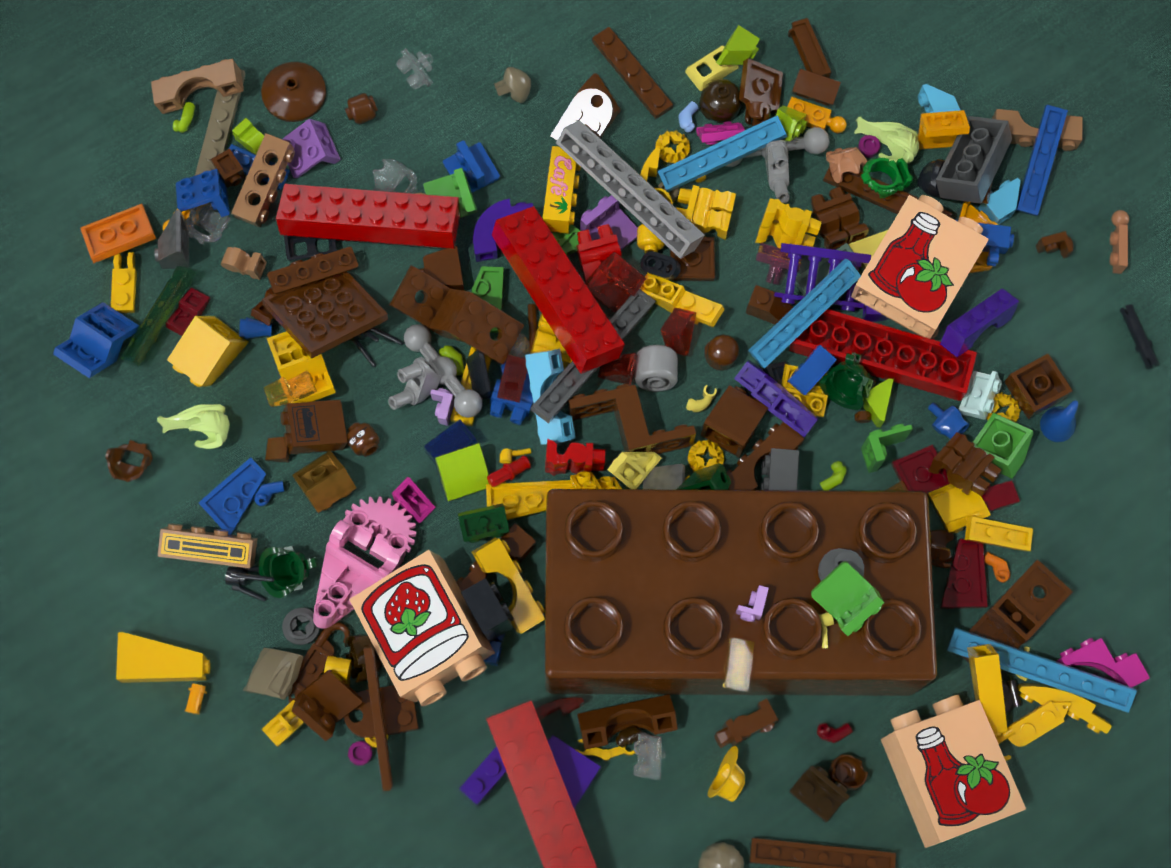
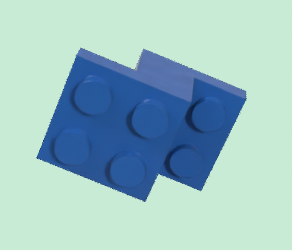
M102 302L75 319L70 338L55 347L53 355L81 374L91 378L117 361L123 341L137 333L139 325Z

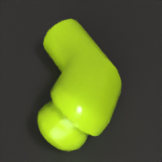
M841 461L834 462L831 465L833 470L832 476L820 482L824 491H829L842 483L847 470Z

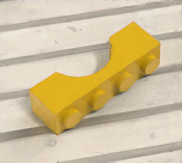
M494 538L473 550L472 554L482 572H498L504 575L510 582L513 598L508 609L515 619L511 623L516 632L522 634L545 620L542 614L545 611L541 603L533 599L531 595L533 589L527 580L523 581L519 574L522 572L516 560H511L508 554L511 551L505 540L501 541L500 538Z

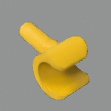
M508 448L503 449L500 453V463L509 464L512 462V456L531 454V449L513 451Z

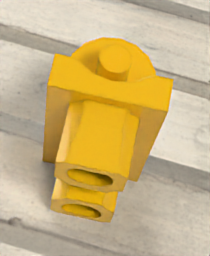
M294 700L261 729L277 747L304 724L292 712Z

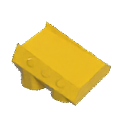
M951 484L928 493L934 509L949 533L962 531L967 525V517L984 519L991 516L979 494L971 491L967 495L962 492L963 489H959Z

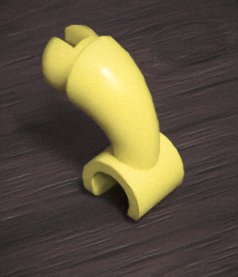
M706 385L703 389L704 398L697 401L690 398L686 409L696 413L705 410L715 398L717 389L715 388L713 394H708L706 392L708 385Z

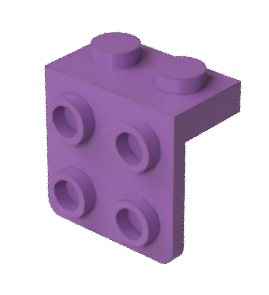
M612 195L603 197L597 207L593 210H587L581 216L580 230L589 229L592 240L600 239L597 227L606 224L610 225L613 235H617L621 250L637 238V227L619 208L620 202Z

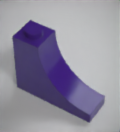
M552 735L550 740L547 739L575 809L601 766Z

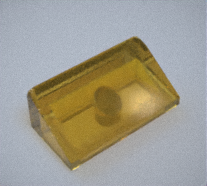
M730 638L723 688L748 692L755 642Z

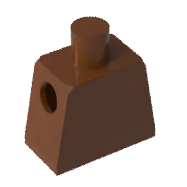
M454 246V249L446 248L423 256L424 268L419 270L450 289L464 291L457 246Z

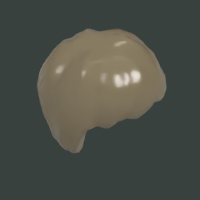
M724 842L712 843L701 853L698 867L744 868V862L740 852L733 845Z

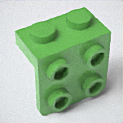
M846 561L840 563L811 591L812 598L837 620L840 629L847 636L852 632L858 631L863 626L864 621L871 615L878 613L882 604H884L879 591Z

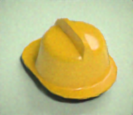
M731 747L724 756L717 775L709 787L707 795L709 798L718 795L733 802L742 791L745 784V775L736 763L738 747Z

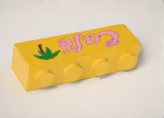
M552 146L543 221L551 232L569 233V225H574L575 212H571V208L576 207L577 194L573 192L574 188L578 189L579 176L576 175V171H580L581 166L563 149L557 146Z

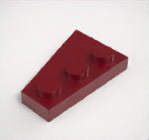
M959 539L940 609L987 608L983 543Z

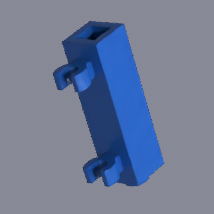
M978 223L983 228L981 235L989 239L982 250L983 252H988L987 266L996 267L999 253L1005 254L1009 247L1012 248L1014 234H1011L1010 226Z

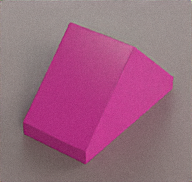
M409 477L392 492L394 501L398 502L402 509L405 508L407 513L412 515V518L419 524L435 508Z

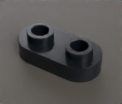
M649 251L641 258L640 266L643 271L666 280L675 279L681 271L679 261L664 254Z

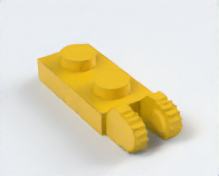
M134 252L128 253V268L121 269L122 256L119 253L114 255L111 308L119 313H135L137 275L135 270Z

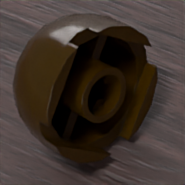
M726 79L711 81L701 92L699 106L702 114L708 120L712 119L720 124L732 121L741 110L742 101L739 100L740 89L735 83Z
M365 634L348 636L345 639V647H349L350 650L349 654L345 655L346 659L352 660L350 675L352 679L356 678V683L368 680L363 648L365 645L373 644L369 636ZM375 650L379 673L382 668V661Z

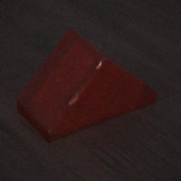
M675 307L660 330L665 346L672 348L677 354L689 355L696 312Z
M635 353L620 354L619 359L600 366L598 377L632 385L638 355Z

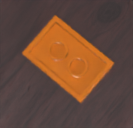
M143 204L80 228L93 263L156 239Z

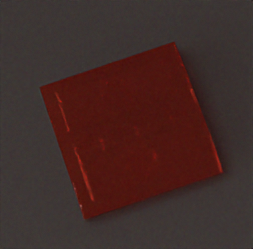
M613 252L592 273L585 284L594 297L616 313L629 296H635L646 278L617 253Z

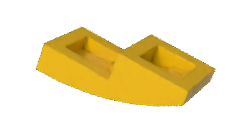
M660 148L653 150L641 170L640 176L646 181L648 176H657Z

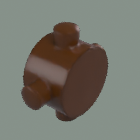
M868 411L856 412L854 415L855 421L857 423H868L871 420V413Z

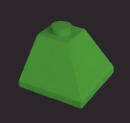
M993 413L973 441L974 447L984 450L987 455L989 453L995 458L992 463L1002 470L1000 474L1012 479L1025 460L1033 436V430Z

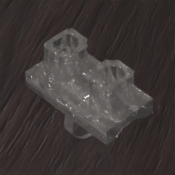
M407 48L401 51L403 57L396 62V65L403 74L413 69L414 73L406 79L409 85L415 90L424 84L428 87L432 85L433 82L424 70L425 68L427 72H430L433 69L430 65L433 62L432 55H424L420 51L416 54L419 58L417 60L414 54L410 53Z
M643 732L638 734V741L634 743V752L638 755V763L634 766L635 776L653 780L661 779V759L666 757V751L661 749L662 737L651 736Z

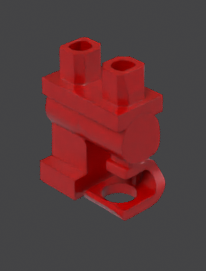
M609 224L597 227L600 237L597 240L592 241L589 229L577 232L579 245H576L584 281L588 288L628 277V273L619 266L618 259L622 257L617 235H613ZM601 262L608 263V273L606 276Z

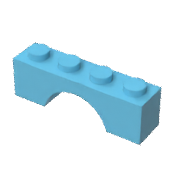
M560 349L525 355L526 368L530 379V391L532 392L534 403L555 381L557 376L564 371ZM560 410L549 424L536 415L541 445L547 444V439L559 443L576 438L571 415Z

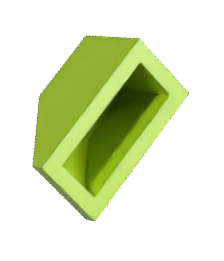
M738 25L716 63L719 65H743L744 60L748 58L753 59L759 48L756 45L760 38Z

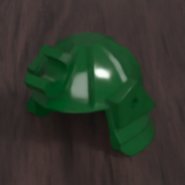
M852 352V354L847 353L845 361L839 363L836 367L831 366L827 375L819 382L823 393L828 395L830 400L851 410H858L863 407L864 399L869 397L873 383L867 370L863 365L859 364L862 355Z
M293 546L284 548L270 547L265 549L260 556L259 575L273 577L274 582H261L271 596L283 598L292 591L303 589L302 583L309 576V569L318 567L316 558L306 560L304 554L293 550Z

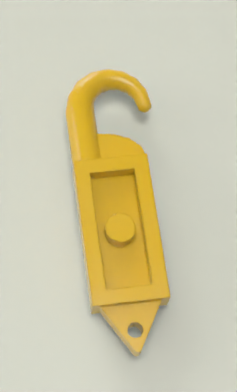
M1051 700L1007 727L1008 732H1002L1000 736L996 737L998 744L1009 739L1015 746H1026L1065 722L1064 717L1071 706V702H1052ZM1004 756L1005 761L1010 760L1011 756Z

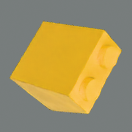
M195 316L167 361L173 364L172 368L175 371L186 374L190 378L189 381L195 386H211L244 349L248 341L243 337H239L237 332L216 316Z

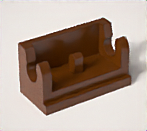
M800 69L792 94L833 107L841 82Z

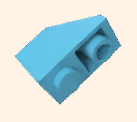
M928 84L922 85L918 94V101L920 106L924 107L926 113L960 111L953 95Z
M1019 178L1002 183L999 186V190L994 193L993 191L990 192L989 203H982L978 207L980 211L982 210L988 215L991 221H995L998 225L1009 219L1016 210L1020 187Z

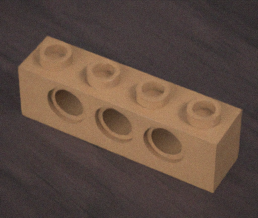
M265 133L231 212L234 217L257 227H261L262 223L266 222L269 215L268 208L275 201L277 187L279 183L284 181L286 166L288 163H291L295 154L294 147L290 142ZM274 157H278L277 163L270 166L269 161ZM269 177L268 184L261 186V180ZM261 197L260 203L252 206L253 199Z

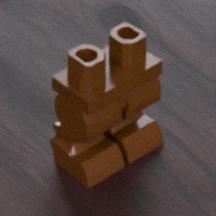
M839 186L829 192L831 198L829 201L825 202L822 194L811 197L810 202L813 209L811 217L822 221L819 231L820 237L824 239V247L826 249L835 250L845 243L850 244L867 237L869 228L865 223L859 225V210L852 201L850 193L845 194Z
M956 432L946 446L934 457L928 472L938 474L944 468L951 485L963 489L962 492L967 495L973 491L983 496L990 486V483L984 480L983 476L995 482L1002 470L992 463L995 458L990 453L987 455L984 450L975 448L974 443L969 442L965 435Z

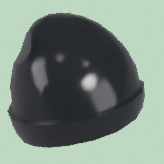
M937 159L923 167L918 178V186L925 194L940 198L936 178L945 160Z

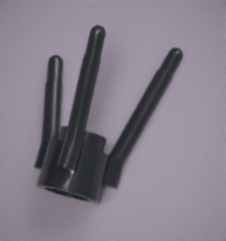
M373 327L349 340L357 346L372 367H376V363L358 341L359 339L364 340L368 336L375 342H379V338L370 332L372 331L399 345H403V342Z
M259 566L251 568L228 567L225 577L226 585H232V590L240 591L263 602L266 601L265 597L242 587V585H246L248 579L274 582L273 577L248 574V572L259 571Z

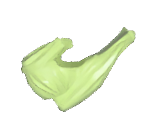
M862 116L856 119L858 127L854 132L855 134L863 133L875 136L881 143L887 145L892 153V156L880 153L878 154L879 158H887L889 161L894 160L895 162L903 158L907 164L914 160L919 151L917 131L900 123L868 122Z
M221 404L195 405L177 415L168 418L159 416L157 418V422L163 427V433L182 428H188L189 431L203 432L208 436V439L204 441L197 440L195 446L204 449L220 447L226 441L230 427L228 416L224 414L226 412L225 407Z

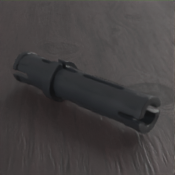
M1133 304L1126 305V309L1122 307L1119 311L1134 340L1135 350L1140 354L1146 370L1154 368L1153 365L1156 367L1160 364L1152 349L1153 344L1151 341H1148L1133 308Z

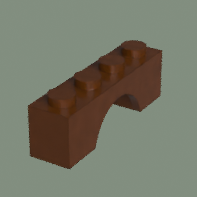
M782 422L780 425L776 423L768 431L769 436L765 440L760 439L752 447L754 451L749 456L745 454L736 463L738 467L734 471H727L731 480L728 490H756L758 485L754 477V467L757 463L765 459V455H769L771 448L797 450L802 445L804 438L786 423Z
M515 523L512 527L508 526L509 532L501 536L500 540H505L511 552L508 554L511 560L521 563L536 547V541ZM477 561L469 568L470 573L465 578L461 577L457 580L456 583L461 592L487 578L488 573L482 572Z
M670 695L577 714L585 750L608 745L614 734L629 726L647 729L654 735L678 730L676 714Z

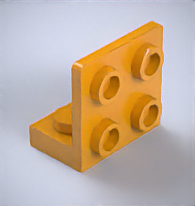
M965 111L922 113L918 132L919 149L952 147L957 135L969 134L970 126Z

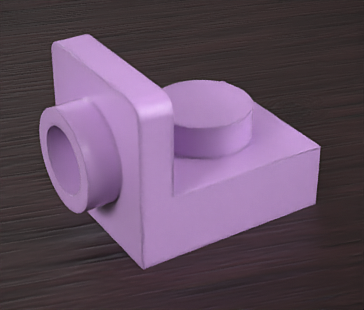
M446 389L431 390L432 400L441 402L436 406L435 416H438L439 424L448 426L454 407V396Z
M759 585L756 592H751L748 605L753 606L752 608L738 605L736 614L741 615L740 619L748 622H755V619L760 620L768 587Z

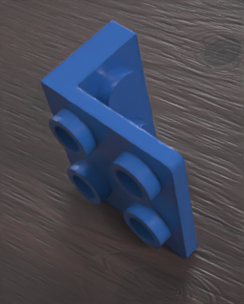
M217 169L204 171L199 175L176 182L177 208L181 212L211 202L212 208L218 210L221 217L230 215L227 187Z

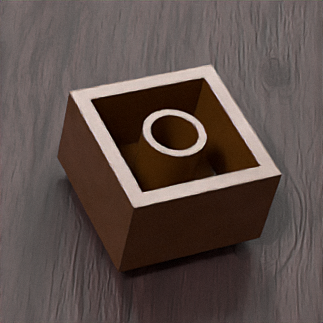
M1048 353L1011 373L1004 381L1028 419L1066 399L1073 391Z

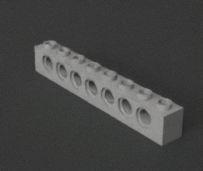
M580 120L563 128L556 144L680 259L696 250L705 235Z

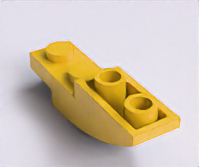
M649 273L646 274L638 286L640 290L656 301L655 304L697 325L701 322L714 327L725 310L723 305L690 293L682 285Z
M1020 683L1017 687L1022 692L1020 696L1030 703H1033L1034 700L1041 705L1050 700L1052 702H1071V706L1066 714L1077 721L1082 718L1088 722L1087 727L1098 734L1100 731L1107 734L1112 727L1108 721L1092 712L1096 704L1090 699L1046 684Z

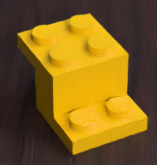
M287 331L267 338L291 403L312 402L336 393L322 354L311 359Z

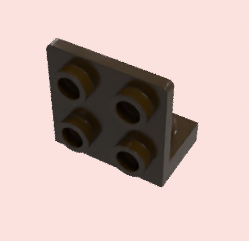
M811 765L789 790V793L822 821L827 823L839 806L846 802L850 796L846 793L848 790L837 781L834 784L827 778L829 774L819 766L815 768Z

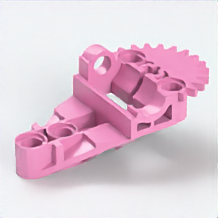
M369 497L368 504H366L361 499L359 502L360 507L352 504L351 508L353 511L346 510V517L340 520L332 530L329 542L326 544L316 604L314 606L313 622L317 627L321 629L329 628L354 610L349 599L397 570L404 561L406 552L409 553L411 551L408 545H414L415 540L410 537H416V531L411 530L415 528L416 524L409 523L412 520V515L404 516L407 512L405 508L398 510L400 505L398 502L391 506V499L389 498L383 503L382 497H379L377 503H375L372 497ZM355 522H359V523H361L362 525H356V524H354V523H355ZM373 537H376L369 554L381 560L384 564L379 569L344 549L345 544L349 541L366 551L371 545ZM394 545H397V546H400L401 548L396 549V548H394L393 546H394ZM340 595L342 598L336 599L333 596ZM321 612H326V613H328L329 615H328V616H322V615H320L319 613H321Z

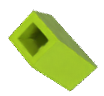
M784 105L778 108L776 116L778 115L787 134V137L784 139L792 141L794 138L799 137L800 133L803 134L807 126V121H805L807 114Z

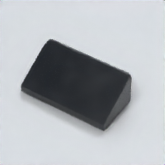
M477 350L466 360L472 390L476 391L482 399H487L492 396L484 354Z

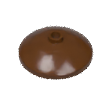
M287 62L275 67L268 73L262 84L261 95L266 109L274 117L287 122H299L312 117L320 110L326 98V86L323 77L314 67L302 62ZM290 83H295L293 87L288 86Z

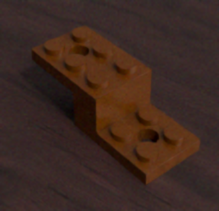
M1037 559L968 632L1018 649L1030 639L1073 591ZM1034 587H1040L1044 590V598L1039 599L1034 596ZM962 656L969 663V658Z

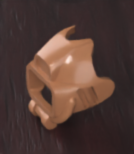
M857 147L837 148L833 152L829 151L826 153V160L829 162L830 171L836 183L842 182L843 173L845 172L853 174L863 173V167L867 159Z

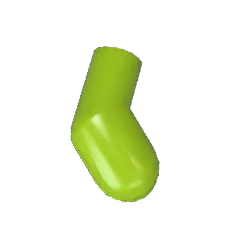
M185 103L181 120L173 122V130L175 132L180 131V133H184L187 131L195 111L193 103Z
M445 345L444 348L439 350V356L448 357L453 360L457 367L456 376L463 375L462 355L452 346Z

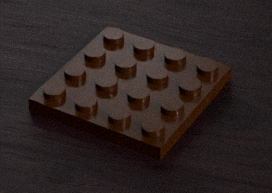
M348 272L278 294L273 293L262 299L263 306L311 359L388 320V313Z

